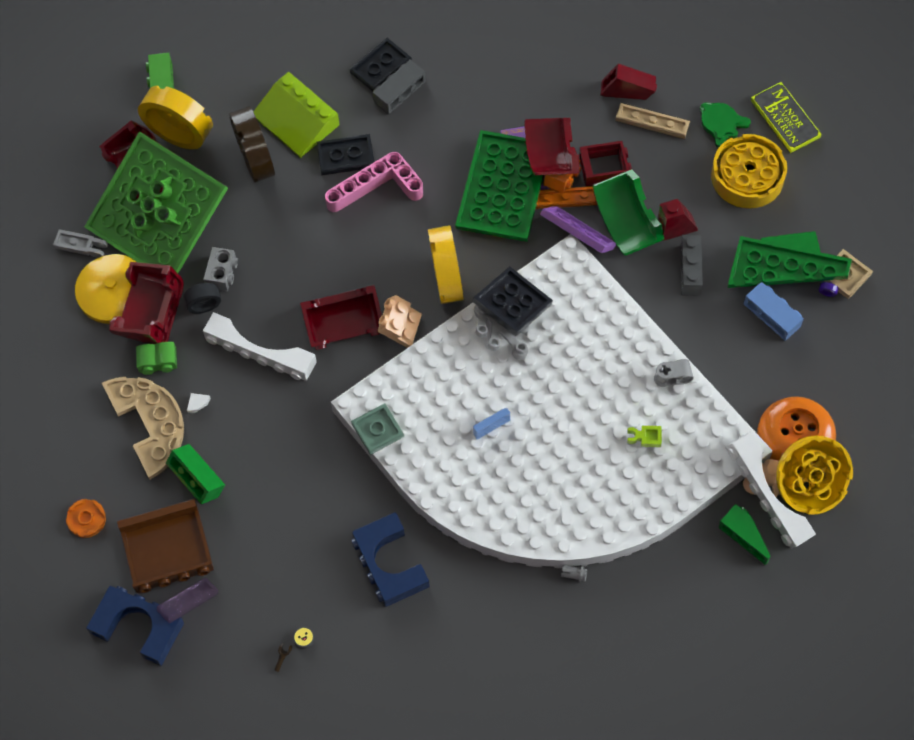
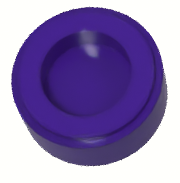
M822 282L818 290L822 295L835 297L839 288L832 283Z

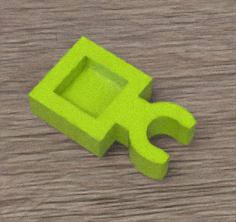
M642 425L641 431L634 427L627 429V434L635 435V437L627 439L628 444H635L637 441H641V447H661L662 426Z

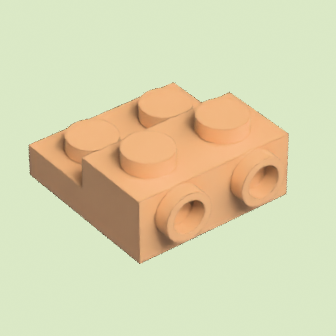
M395 295L388 298L384 303L385 309L379 319L378 332L408 348L413 345L422 313L411 308L410 302Z

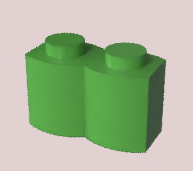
M174 342L136 346V361L139 373L150 375L156 371L167 373L177 369V352Z

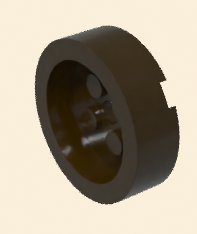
M247 106L230 112V122L253 182L275 176L269 150L252 108Z

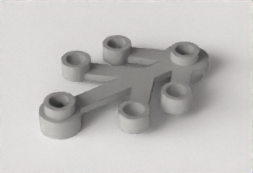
M475 305L474 313L479 319L475 331L476 335L481 338L487 335L486 319L492 325L488 348L492 351L499 349L500 340L498 337L500 333L513 347V357L518 360L525 359L528 354L527 345L523 342H518L506 328ZM529 325L521 333H526Z

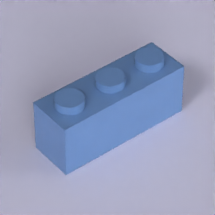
M761 282L745 297L744 305L783 340L786 341L801 327L804 319L797 310H793L785 299L778 297L770 286Z

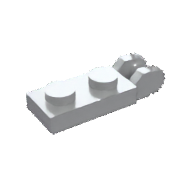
M61 229L58 230L53 243L55 249L91 255L96 258L104 256V252L92 248V246L95 245L99 248H107L108 246L106 241L94 238L93 236Z

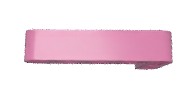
M391 152L329 189L325 194L326 206L329 211L338 212L392 178L409 199L417 201L423 197V182L399 153Z

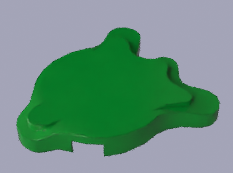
M705 102L700 106L701 125L707 133L713 136L715 145L718 148L727 139L738 136L736 128H748L751 124L750 118L738 115L727 104Z

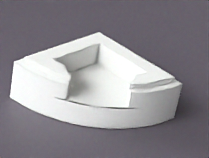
M191 393L187 412L196 413L207 406L211 399L210 396Z

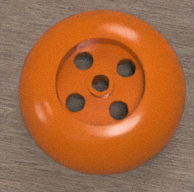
M786 397L774 402L762 414L757 428V434L772 449L770 459L777 461L780 460L790 445L801 438L817 435L836 441V428L830 414L817 402L804 397ZM791 416H796L798 420H792ZM808 427H809V428H813V427H814V428H815V431H810V430L808 429ZM787 429L788 435H783L781 430Z

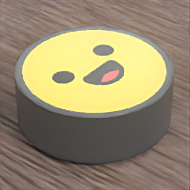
M301 627L295 631L293 639L296 646L306 649L314 643V634L311 629Z

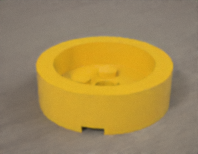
M159 86L151 87L138 107V114L141 120L152 132L165 141L181 148H200L213 128L211 117L203 113L204 108L188 95L167 86L165 89H160Z
M742 134L741 137L726 140L716 151L711 171L712 184L718 195L734 206L741 208L762 207L771 203L780 194L787 174V161L782 154V150L773 141L755 134ZM752 165L755 169L747 171L745 166Z
M450 225L428 229L441 304L464 300Z

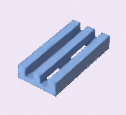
M504 408L474 425L473 435L478 440L509 422L510 411L508 408Z

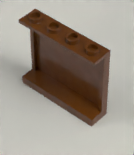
M195 499L117 521L133 580L132 586L136 593H147L152 588L167 587L172 582H184L189 580L190 577L196 575L204 576L214 570Z

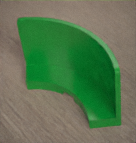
M632 169L593 185L594 196L602 219L613 241L623 255H629L664 240L662 224L657 220L651 208H646L644 204L646 197L640 177Z

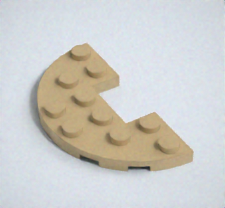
M119 377L105 381L102 385L118 417L137 409L150 435L149 438L134 444L133 447L151 480L168 467L166 461L171 451L181 447L184 436V421L180 408L174 397L164 387L153 383L151 380L140 377L138 379Z

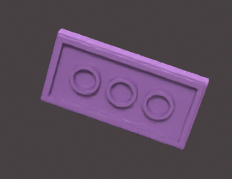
M558 206L544 208L540 213L541 216L600 253L614 250L616 246L614 241Z

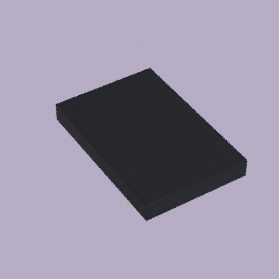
M385 38L353 65L349 71L373 92L378 85H382L389 75L394 74L402 64L412 60V57L389 38Z
M370 134L316 142L321 176L362 170L374 163Z

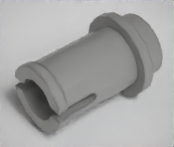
M563 565L561 577L576 579L579 582L586 581L588 570L584 569L583 566L577 568Z

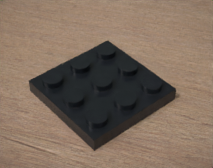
M509 266L475 295L472 302L514 336H517L549 308L553 300Z

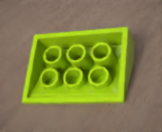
M287 72L275 82L253 111L257 121L300 158L317 145L316 142L322 141L340 125L338 113L290 72Z

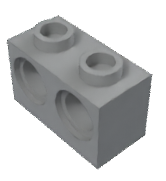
M212 247L203 279L204 283H212L218 287V290L228 291L229 285H232L234 281L233 270L238 266V258H236L234 250Z

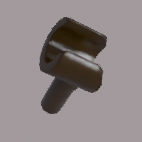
M285 642L278 648L280 655L274 669L279 672L285 657L292 651V645L287 652L283 650Z

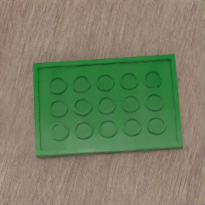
M480 130L455 224L456 229L528 242L544 175L533 174L528 160L524 137Z

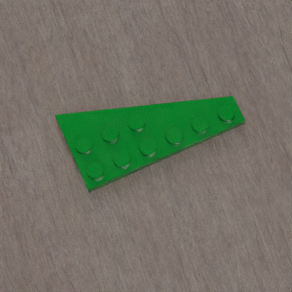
M740 236L727 288L757 286L761 282L765 285L848 279L852 259Z

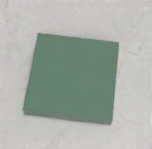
M385 403L351 421V425L370 455L405 437Z

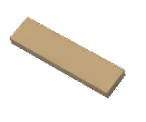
M623 103L620 104L615 120L683 139L686 137L690 124L688 120Z

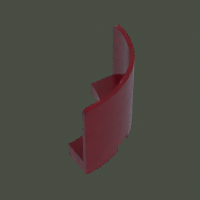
M571 117L526 119L524 121L527 155L534 175L579 173V155L574 147H570V142L573 141Z

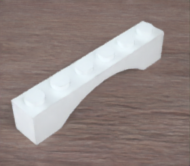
M214 312L203 329L205 339L210 344H218L227 351L238 352L246 359L252 358L263 366L269 365L277 372L290 374L296 380L302 379L307 381L317 363L315 354L299 347L273 350L257 346L241 336L229 318Z
M751 431L727 445L730 457L736 460L741 475L747 478L751 491L755 495L757 494L760 499L761 507L769 513L772 525L779 529L784 544L794 548L816 535L806 517L786 508L771 492L762 468L763 448Z

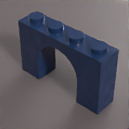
M396 512L352 531L353 539H351V543L355 551L359 549L361 553L359 560L363 568L367 566L369 570L367 577L371 585H376V596L379 602H384L385 607L430 587L429 580L421 564L403 572L391 574L381 570L375 563L376 554L382 546L405 536L404 528Z
M109 586L86 629L91 635L108 642L123 617L131 613H143L151 618L152 630L140 653L144 659L162 666L184 625L181 614L174 610L166 611L162 605L156 602L148 603L144 597L138 594L130 595L126 589L120 586L116 588Z

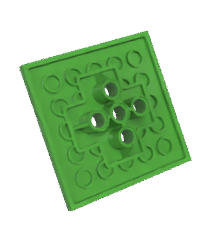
M139 132L84 227L136 262L170 265L179 273L228 187Z

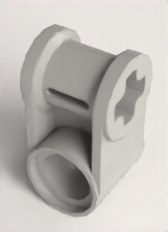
M688 359L660 363L656 368L654 376L655 383L661 387L687 384L694 379Z

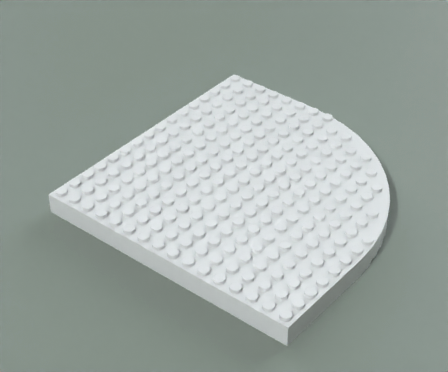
M571 234L517 271L553 300L552 305L529 325L526 333L514 336L518 342H523L528 347V354L525 359L518 360L513 357V347L500 333L498 337L500 340L499 349L492 351L488 348L492 325L486 319L487 335L483 338L476 335L475 331L479 319L474 313L476 304L471 303L331 401L334 414L400 495L432 526L434 525L446 536L457 540L459 544L480 551L483 555H491L502 561L517 562L532 567L552 566L563 568V565H582L584 567L594 563L600 564L613 561L622 556H629L634 552L649 547V545L657 541L660 542L745 478L741 475L736 460L730 457L727 445L752 431L763 448L762 463L770 459L772 449L690 360L693 381L687 384L665 387L658 386L655 383L654 376L656 368L660 363L688 358L589 250ZM385 403L405 437L370 455L351 425V421ZM508 408L510 411L509 422L478 440L473 435L474 425L500 410ZM642 425L662 426L661 447H641V441H637L635 444H628L627 439L633 438L635 435L627 434V429L634 427L641 431Z

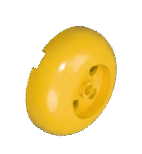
M817 435L801 438L790 445L781 456L776 471L777 487L784 501L793 509L811 515L827 512L837 506L846 496L850 479L852 480L853 478L852 460L847 450L839 442ZM801 466V471L797 473L798 468ZM805 482L809 483V487L807 489L803 485Z

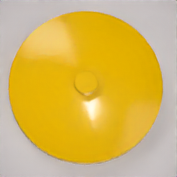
M111 254L99 257L85 266L79 274L75 285L76 300L85 315L94 321L104 324H110V321L115 316L122 317L131 288L125 273L130 262H136L135 260L126 255Z

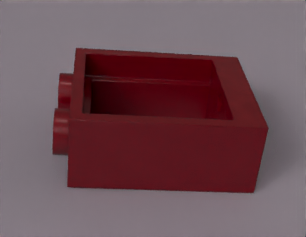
M623 141L579 147V160H581L580 165L585 187L593 186L632 169L631 163L627 162L628 149L624 147ZM618 155L621 166L620 171L593 174L590 159Z

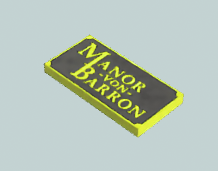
M782 82L751 97V102L790 153L821 138L822 134Z

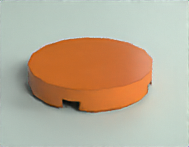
M81 499L75 502L67 512L66 524L69 530L75 536L81 538L97 535L106 523V513L102 505L95 500Z

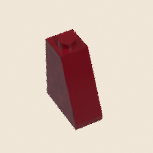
M618 63L602 80L600 96L647 100L656 92V76Z
M679 199L660 204L658 221L662 224L663 241L698 231L692 214Z

